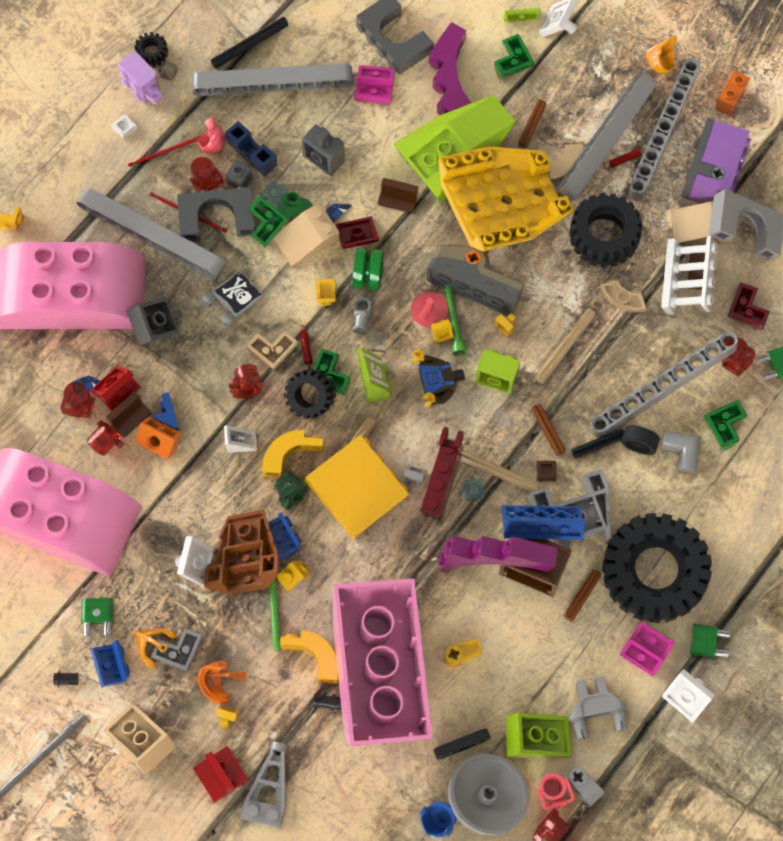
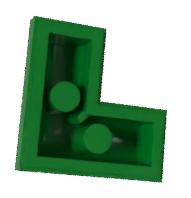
M519 34L502 41L509 56L494 61L495 71L500 79L534 66L535 62Z
M261 195L248 208L249 211L262 220L251 236L266 247L287 222L288 218Z
M321 348L313 370L319 369L321 373H327V378L333 380L331 384L332 386L335 385L336 388L333 392L345 396L350 386L351 377L334 371L339 358L338 353Z
M739 400L704 415L705 421L723 451L735 446L740 441L732 427V424L747 418V414Z

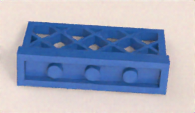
M502 505L501 507L504 538H511L513 536L521 539L584 540L585 519L582 518L580 507Z

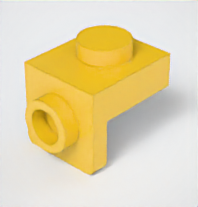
M20 207L15 208L13 216L0 213V229L2 230L11 229L18 231L19 226L24 222V214Z
M335 278L316 279L317 303H321V306H331L332 302H336Z
M298 560L291 562L276 578L287 592H290L305 578H309L311 573L308 571V566Z

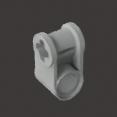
M574 768L567 775L571 789L587 807L590 808L604 795L603 789L583 769ZM579 775L581 777L579 781L574 782V776Z

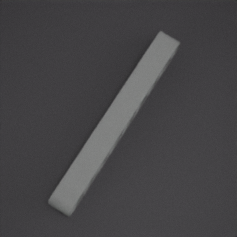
M694 58L685 60L631 181L629 197L635 201L644 198L697 78L700 64ZM634 188H640L641 191H636Z
M350 64L197 72L192 75L193 94L197 96L345 88L353 85L352 66Z
M641 70L634 77L558 184L556 190L562 196H568L570 202L574 201L582 192L657 85V80L647 70Z
M86 187L76 202L81 209L212 279L217 278L226 264L222 258L89 187Z
M732 332L720 335L597 415L592 420L593 433L597 437L610 434L733 354L738 348L737 336ZM727 340H731L734 342V344L731 346H727L724 344V342ZM710 351L718 352L716 356H710L708 353ZM694 361H700L702 365L699 367H695L692 365V363ZM679 371H683L686 373V375L684 377H678L676 376V373ZM662 382H668L670 384L666 388L660 386ZM647 392H652L654 396L651 398L644 397V394ZM632 402L638 404L634 409L628 407ZM614 413L622 415L619 419L612 418ZM603 423L606 426L604 429L599 430L596 428V425Z

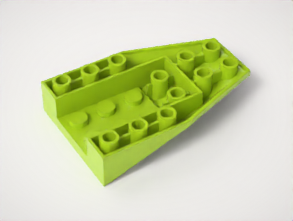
M492 95L436 117L395 142L394 146L407 164L414 169L427 185L433 196L442 204L447 200V197L441 186L439 157L488 146L500 147L516 124V121L498 99Z

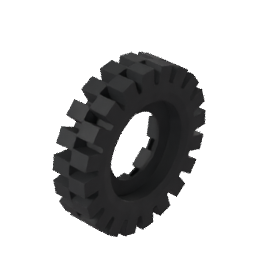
M649 513L644 518H641L639 515L630 519L628 524L624 523L618 528L617 533L613 534L604 555L602 565L605 587L610 590V597L614 603L618 601L621 604L619 608L624 612L628 613L630 611L634 613V618L642 621L644 618H648L649 622L659 623L663 619L669 622L676 620L680 615L683 617L700 602L711 580L712 571H710L712 560L711 555L707 554L708 546L705 540L701 541L698 538L700 533L694 527L689 529L686 526L688 522L680 518L677 521L672 520V515L663 513L661 517H656V513ZM662 548L669 551L675 557L678 564V574L671 585L661 589H654L644 585L639 580L635 571V563L638 556L646 549Z

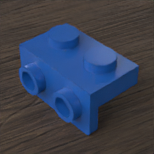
M282 512L278 514L279 517L268 522L280 561L300 551V543H302L298 533H293L290 527L293 525L289 517H284Z
M119 640L114 641L110 645L91 649L101 688L122 684L129 678L130 669L128 664L125 663L124 648L120 646Z

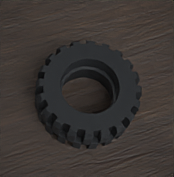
M599 193L598 197L596 195L589 196L588 201L584 199L580 206H577L572 216L569 236L571 237V245L575 246L574 251L577 255H582V260L585 262L589 260L591 261L590 264L594 266L601 264V267H607L608 264H611V267L618 265L619 261L623 264L627 261L628 257L631 258L638 248L642 234L640 213L637 209L634 210L633 203H627L626 198L622 196L618 198L613 193H610V196L606 195V193ZM608 219L620 226L623 235L614 241H602L591 234L588 226L596 220Z

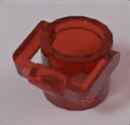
M198 157L193 160L190 167L192 178L189 180L196 192L202 190L211 191L224 183L220 172L216 166L214 167L213 162L209 158Z
M737 337L738 348L733 354L722 360V367L739 376L753 363L755 350L748 347L743 339ZM727 340L725 342V345L731 346L734 344V342L731 340Z
M246 364L235 369L234 377L231 378V383L229 384L230 393L233 395V398H253L261 392L263 386L255 365Z
M69 383L63 391L64 397L60 407L61 412L72 417L89 418L92 414L95 398L91 396V393L83 383ZM66 403L71 407L70 409L65 408Z
M103 420L97 423L98 428L87 438L91 448L102 456H105L115 445L118 448L125 445L118 432Z
M553 808L534 831L532 840L542 841L544 838L546 841H560L571 826L559 816L558 810Z

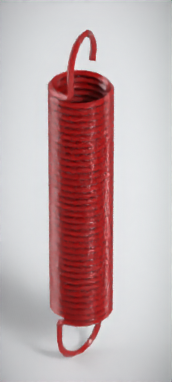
M637 148L607 162L613 168L637 158L643 153Z
M302 325V330L299 333L304 363L308 364L310 369L309 364L313 361L308 331Z

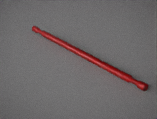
M201 136L143 157L135 162H130L128 166L130 167L193 143Z
M150 192V196L178 209V205ZM202 217L199 218L200 221L225 233L227 232V229L221 228L219 225Z

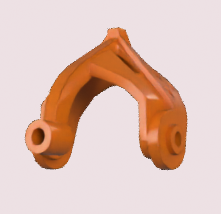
M217 661L202 667L198 673L197 681L202 693L208 700L217 704H226L230 702V697L221 687V677H234L237 681H241L247 678L244 671L239 673L220 671L226 670L228 664L225 661ZM207 678H210L214 686L209 684Z

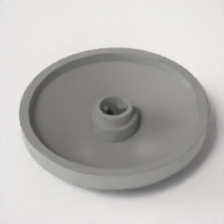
M477 754L467 758L455 769L448 785V799L454 815L466 828L477 834L496 836L512 830L523 819L528 808L529 792L523 775L514 764L495 754Z

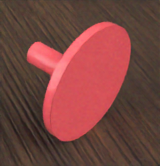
M424 292L413 300L411 315L419 325L431 327L432 323H438L442 319H446L448 304L440 294Z

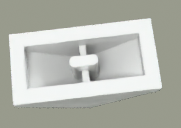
M228 425L224 426L227 453L257 450L255 431Z

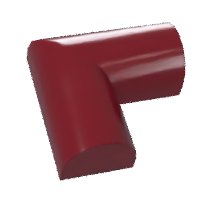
M740 282L727 317L763 330L770 311L752 305L758 288Z

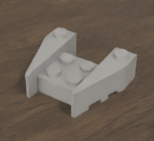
M602 469L583 476L581 481L586 495L554 505L547 487L528 494L529 506L580 507L582 518L585 519L584 539L601 533L605 544L610 541L609 485ZM552 539L554 543L570 549V543L579 541Z

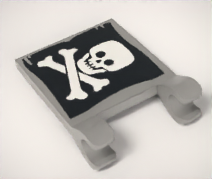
M239 270L213 291L202 296V303L208 307L217 299L230 312L221 318L222 324L228 327L237 317L261 300L264 294Z

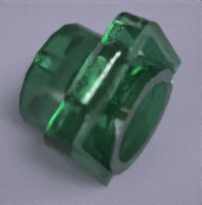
M292 470L284 472L275 484V489L279 492L281 506L288 510L303 501L309 489V485Z

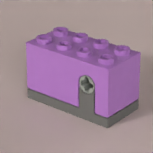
M707 118L681 197L689 198V200L699 203L713 201L714 195L725 189L732 190L734 193L751 138H748L750 131Z

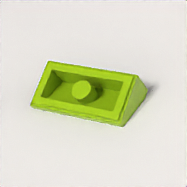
M540 8L503 10L504 22L539 20Z

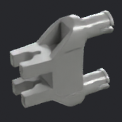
M604 676L595 678L594 682L597 693L588 695L585 680L576 681L575 685L579 700L569 717V722L574 725L577 741H581L582 738L584 740L590 738L585 720L593 717L613 715L616 732L629 730L624 714L627 709L626 705L607 691Z

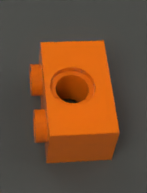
M734 70L718 98L715 109L732 116L746 92L751 78Z
M149 416L141 422L135 442L142 448L149 449L157 453L158 456L168 459L176 453L183 433Z

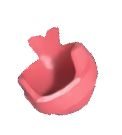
M211 116L210 120L205 121L208 130L197 140L201 150L206 154L219 152L226 141L225 132L220 125L215 123L214 117Z

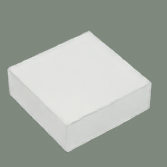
M126 114L111 124L112 128L123 139L138 129L137 125Z

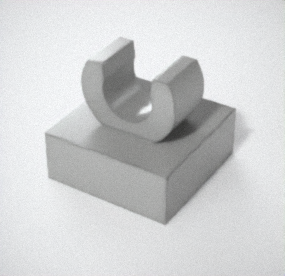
M408 466L404 477H407L405 485L408 486L410 480H415V488L418 489L421 482L425 479L427 471Z

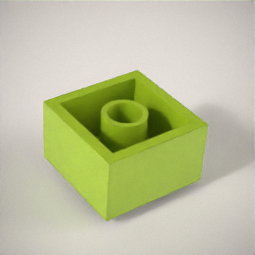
M484 349L476 370L475 383L512 394L519 375L520 361L514 356H504L496 350Z

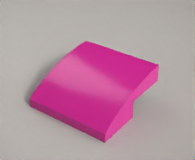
M359 65L355 101L391 104L395 71L392 68Z
M641 621L621 651L620 656L654 677L675 642Z

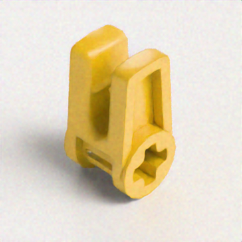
M477 638L450 646L445 651L444 661L449 667H457L480 656L482 646ZM451 653H453L454 656L457 655L456 660H454L453 657L450 658Z

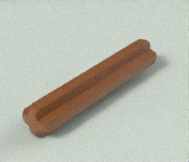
M537 100L519 139V146L523 148L528 147L546 107L545 101Z
M541 404L534 405L532 411L557 456L564 454L566 449Z
M595 569L591 571L567 609L564 618L572 622L599 581L602 575L599 571Z

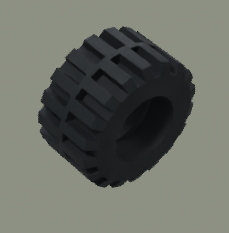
M313 368L293 375L287 383L289 384L284 389L287 391L284 394V398L288 399L285 403L287 406H291L289 410L291 412L295 411L296 416H303L304 419L309 417L311 419L316 418L327 412L330 406L334 404L333 399L336 397V393H333V390L336 389L335 385L332 386L331 384L333 380L327 378V373H321V370H313ZM305 383H310L317 388L319 399L316 404H310L302 397L301 390Z

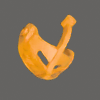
M165 628L135 630L133 633L136 637L141 661L146 667L153 670L156 669V664L145 656L147 641L157 646L160 652H165L167 645L160 644L150 637L155 634H162L172 640H177L178 638L173 631Z

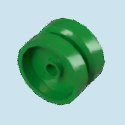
M356 248L352 280L353 288L363 289L366 278H368L369 290L379 291L384 269L383 250L373 249L370 260H368L367 248Z

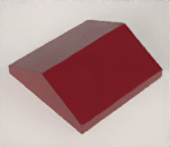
M372 216L336 224L342 249L379 242Z

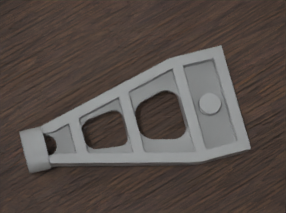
M272 741L270 752L245 798L241 820L281 829L285 813V754L288 745ZM274 752L281 753V755L277 756ZM270 766L279 768L277 782L265 779ZM266 785L272 786L276 790V801L272 805L259 802L257 798L262 787Z

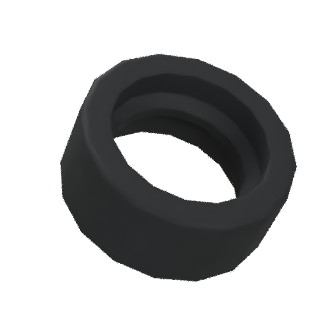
M630 425L626 427L621 443L636 453L653 455L656 453L660 437L647 428Z

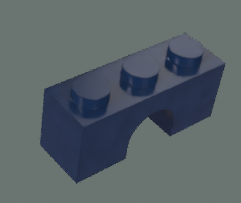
M239 121L225 132L226 142L264 177L278 166L277 156L264 144L260 147L252 138L251 132Z

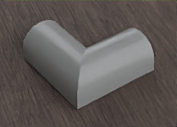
M664 430L660 450L679 453L676 471L696 475L702 437Z
M184 628L177 646L158 639L157 642L167 645V650L160 652L159 648L155 646L151 658L188 672L203 635Z

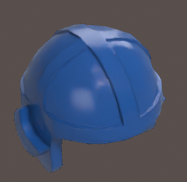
M438 801L422 809L420 820L428 835L433 837H449L453 833L456 816L449 804Z

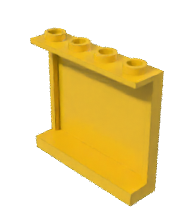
M361 435L305 478L307 485L353 541L409 496L407 486L395 478L397 475L393 469L386 467L383 463V457L378 452L375 453L371 448L372 444L367 438L363 439Z

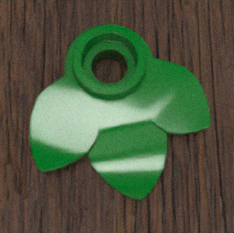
M291 191L283 196V203L278 207V210L293 221L313 205L308 199L300 198L296 192Z

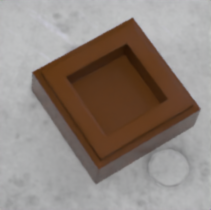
M556 461L536 462L537 481L557 480Z

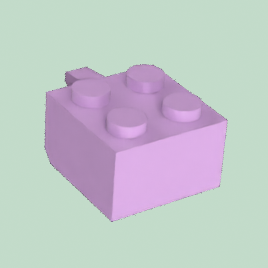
M133 51L118 63L122 84L125 88H130L133 91L132 93L138 101L141 100L145 105L151 101L156 105L163 99L156 72L136 51Z

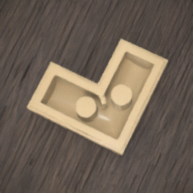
M286 331L273 343H270L261 334L257 333L246 345V348L275 371L299 345V342Z

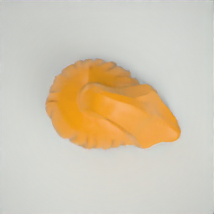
M676 36L654 45L646 52V60L656 73L666 74L675 67L673 49L677 41Z

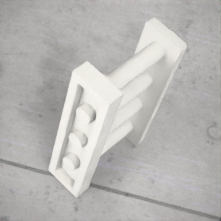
M707 236L706 245L682 247L676 239H668L661 308L667 315H675V308L680 305L701 304L706 312L711 311V305L714 304L712 294L715 287L714 271L717 269L715 257L716 253H718V243L711 236ZM706 252L705 262L680 264V256L682 254ZM704 270L703 279L678 280V275L681 271ZM702 287V296L676 297L679 288Z

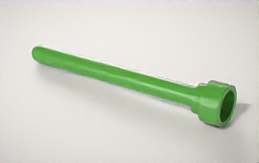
M445 285L454 337L451 347L454 356L459 355L458 352L461 351V355H464L468 351L466 344L461 339L451 286Z
M275 578L269 586L273 649L280 651L281 638L277 579Z

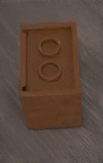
M525 539L557 547L555 567L546 572L526 567L500 565L499 575L554 597L572 550L547 539Z

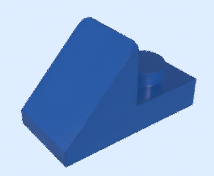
M169 392L161 394L163 401H160L162 413L152 415L151 417L180 432Z

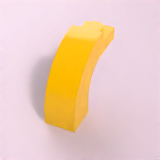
M294 430L281 435L272 442L264 455L262 464L263 477L282 478L284 463L292 453L297 451L323 452L324 440L315 435L306 437L305 430Z
M301 630V638H297L298 636L295 634H286V637L281 636V649L304 650L316 658L318 661V683L338 684L336 655L325 639L306 630Z

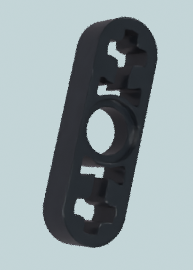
M487 728L481 729L441 745L433 751L437 760L444 759L490 740L491 736Z

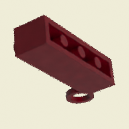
M444 427L439 441L440 448L420 510L424 516L438 520L443 518L464 449L462 444L464 431L459 430L455 441L448 440L449 427Z

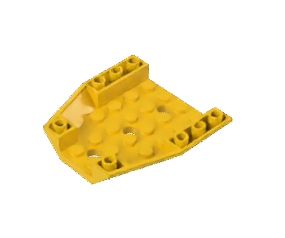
M488 146L439 157L441 186L471 247L487 251L532 240L575 211L568 196H558L548 176L552 165L545 151ZM534 192H539L542 197L535 195ZM502 199L509 201L510 204L503 203ZM469 207H474L477 212L471 211Z

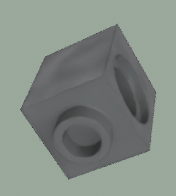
M236 160L225 174L227 184L235 189L240 186L247 187L253 179L251 169Z

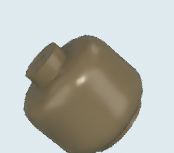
M166 61L163 65H160L158 72H161L160 77L169 80L175 78L177 72L176 64Z

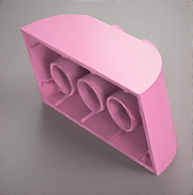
M22 242L4 247L0 250V329H133L127 310L144 303L146 259L141 253L132 248L108 242Z
M2 449L0 452V535L111 578L142 506L128 494L101 480L21 450Z
M401 579L335 584L333 588V629L342 719L348 746L433 739L415 580Z

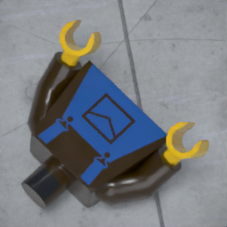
M420 349L415 350L411 353L416 355L412 362L417 363L420 361L419 374L425 393L421 399H426L425 407H429L431 404H445L453 396V393L456 392L455 382L465 380L463 369L452 371L450 362L426 355Z

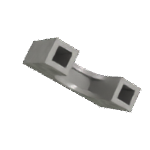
M725 189L714 195L709 236L723 242L735 237L737 220L740 213L747 216L755 227L756 241L754 254L767 260L781 255L783 213L766 207L760 202H754L746 196L735 194L732 190Z

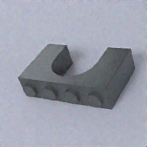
M379 0L356 15V27L360 33L366 35L369 44L377 48L378 54L388 61L389 67L400 75L429 56L434 43L424 31L403 43H392L382 36L381 30L385 25L401 15V5L397 0Z
M240 186L237 189L221 188L216 191L202 190L196 193L183 192L182 194H177L180 235L189 241H201L199 218L204 210L215 205L225 206L235 215L237 237L251 236L255 231L254 214L248 210L252 204L251 187Z

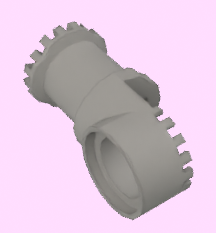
M367 297L357 298L354 303L355 327H353L352 331L357 334L359 332L360 334L361 332L366 334L370 330L368 328V318L371 315V302ZM361 302L368 304V308L364 311L358 309V304Z

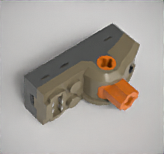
M456 244L438 245L427 268V281L443 289L446 288L445 285L451 286L454 294L506 316L511 313L514 314L521 300L524 284L521 281L510 276H503L499 271L489 270L490 260L488 255L491 250L481 251L471 246Z

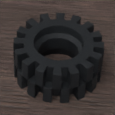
M150 32V35L144 33L145 37L140 35L139 40H136V45L134 46L135 51L149 65L152 64L153 67H156L155 64L157 63L159 66L162 65L161 61L165 62V57H168V48L162 35L159 36L158 33L154 36L153 32ZM148 46L158 47L156 53H145V49Z

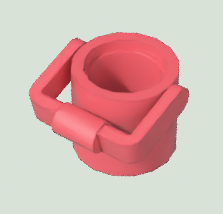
M551 773L544 776L539 788L536 789L541 805L545 810L560 809L574 800L568 778L564 779L559 774ZM567 788L570 797L564 799L563 796L565 795Z

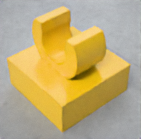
M512 313L506 318L500 314L495 319V326L509 338L514 332L513 325L516 323L515 320L517 318Z
M442 319L441 322L432 323L431 329L436 344L454 338L449 319Z
M222 705L218 707L215 716L221 717L219 727L229 728L231 721L235 722L239 718L240 711Z

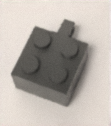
M315 124L303 137V156L329 176H332L345 162L344 143L338 137L334 138L330 135L326 128Z
M166 297L138 304L127 310L139 346L164 340L179 333L175 320L183 317L181 310L172 312Z

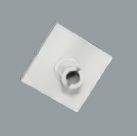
M563 0L553 4L538 33L542 37L561 30H566L570 35L573 34L577 29V25L570 21L569 18L578 0Z
M186 536L182 555H178L175 559V565L178 567L177 574L204 587L205 570L213 559L214 555L212 553L214 548L192 536Z
M684 669L662 695L666 701L692 723L715 696L705 687L701 679L694 678Z

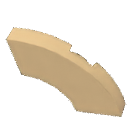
M583 144L565 145L561 157L550 162L552 165L549 170L551 181L563 179L583 151Z
M618 280L600 284L604 297L615 307L627 312H646L647 308L642 292L634 293L627 291Z

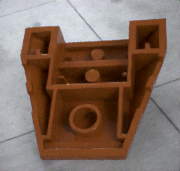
M258 510L228 516L219 536L220 542L218 547L213 550V559L206 567L204 587L228 594L268 588L279 574L280 557L265 511Z

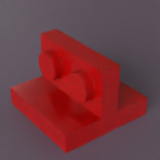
M117 365L90 391L110 411H113L134 391L139 390L141 386L135 381L134 375L129 369Z
M228 746L215 754L212 751L205 755L206 760L193 767L214 803L249 781Z

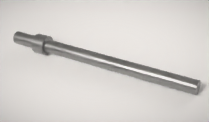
M82 713L71 724L68 723L54 740L0 788V799L69 736L72 737L77 732L76 729L88 718Z

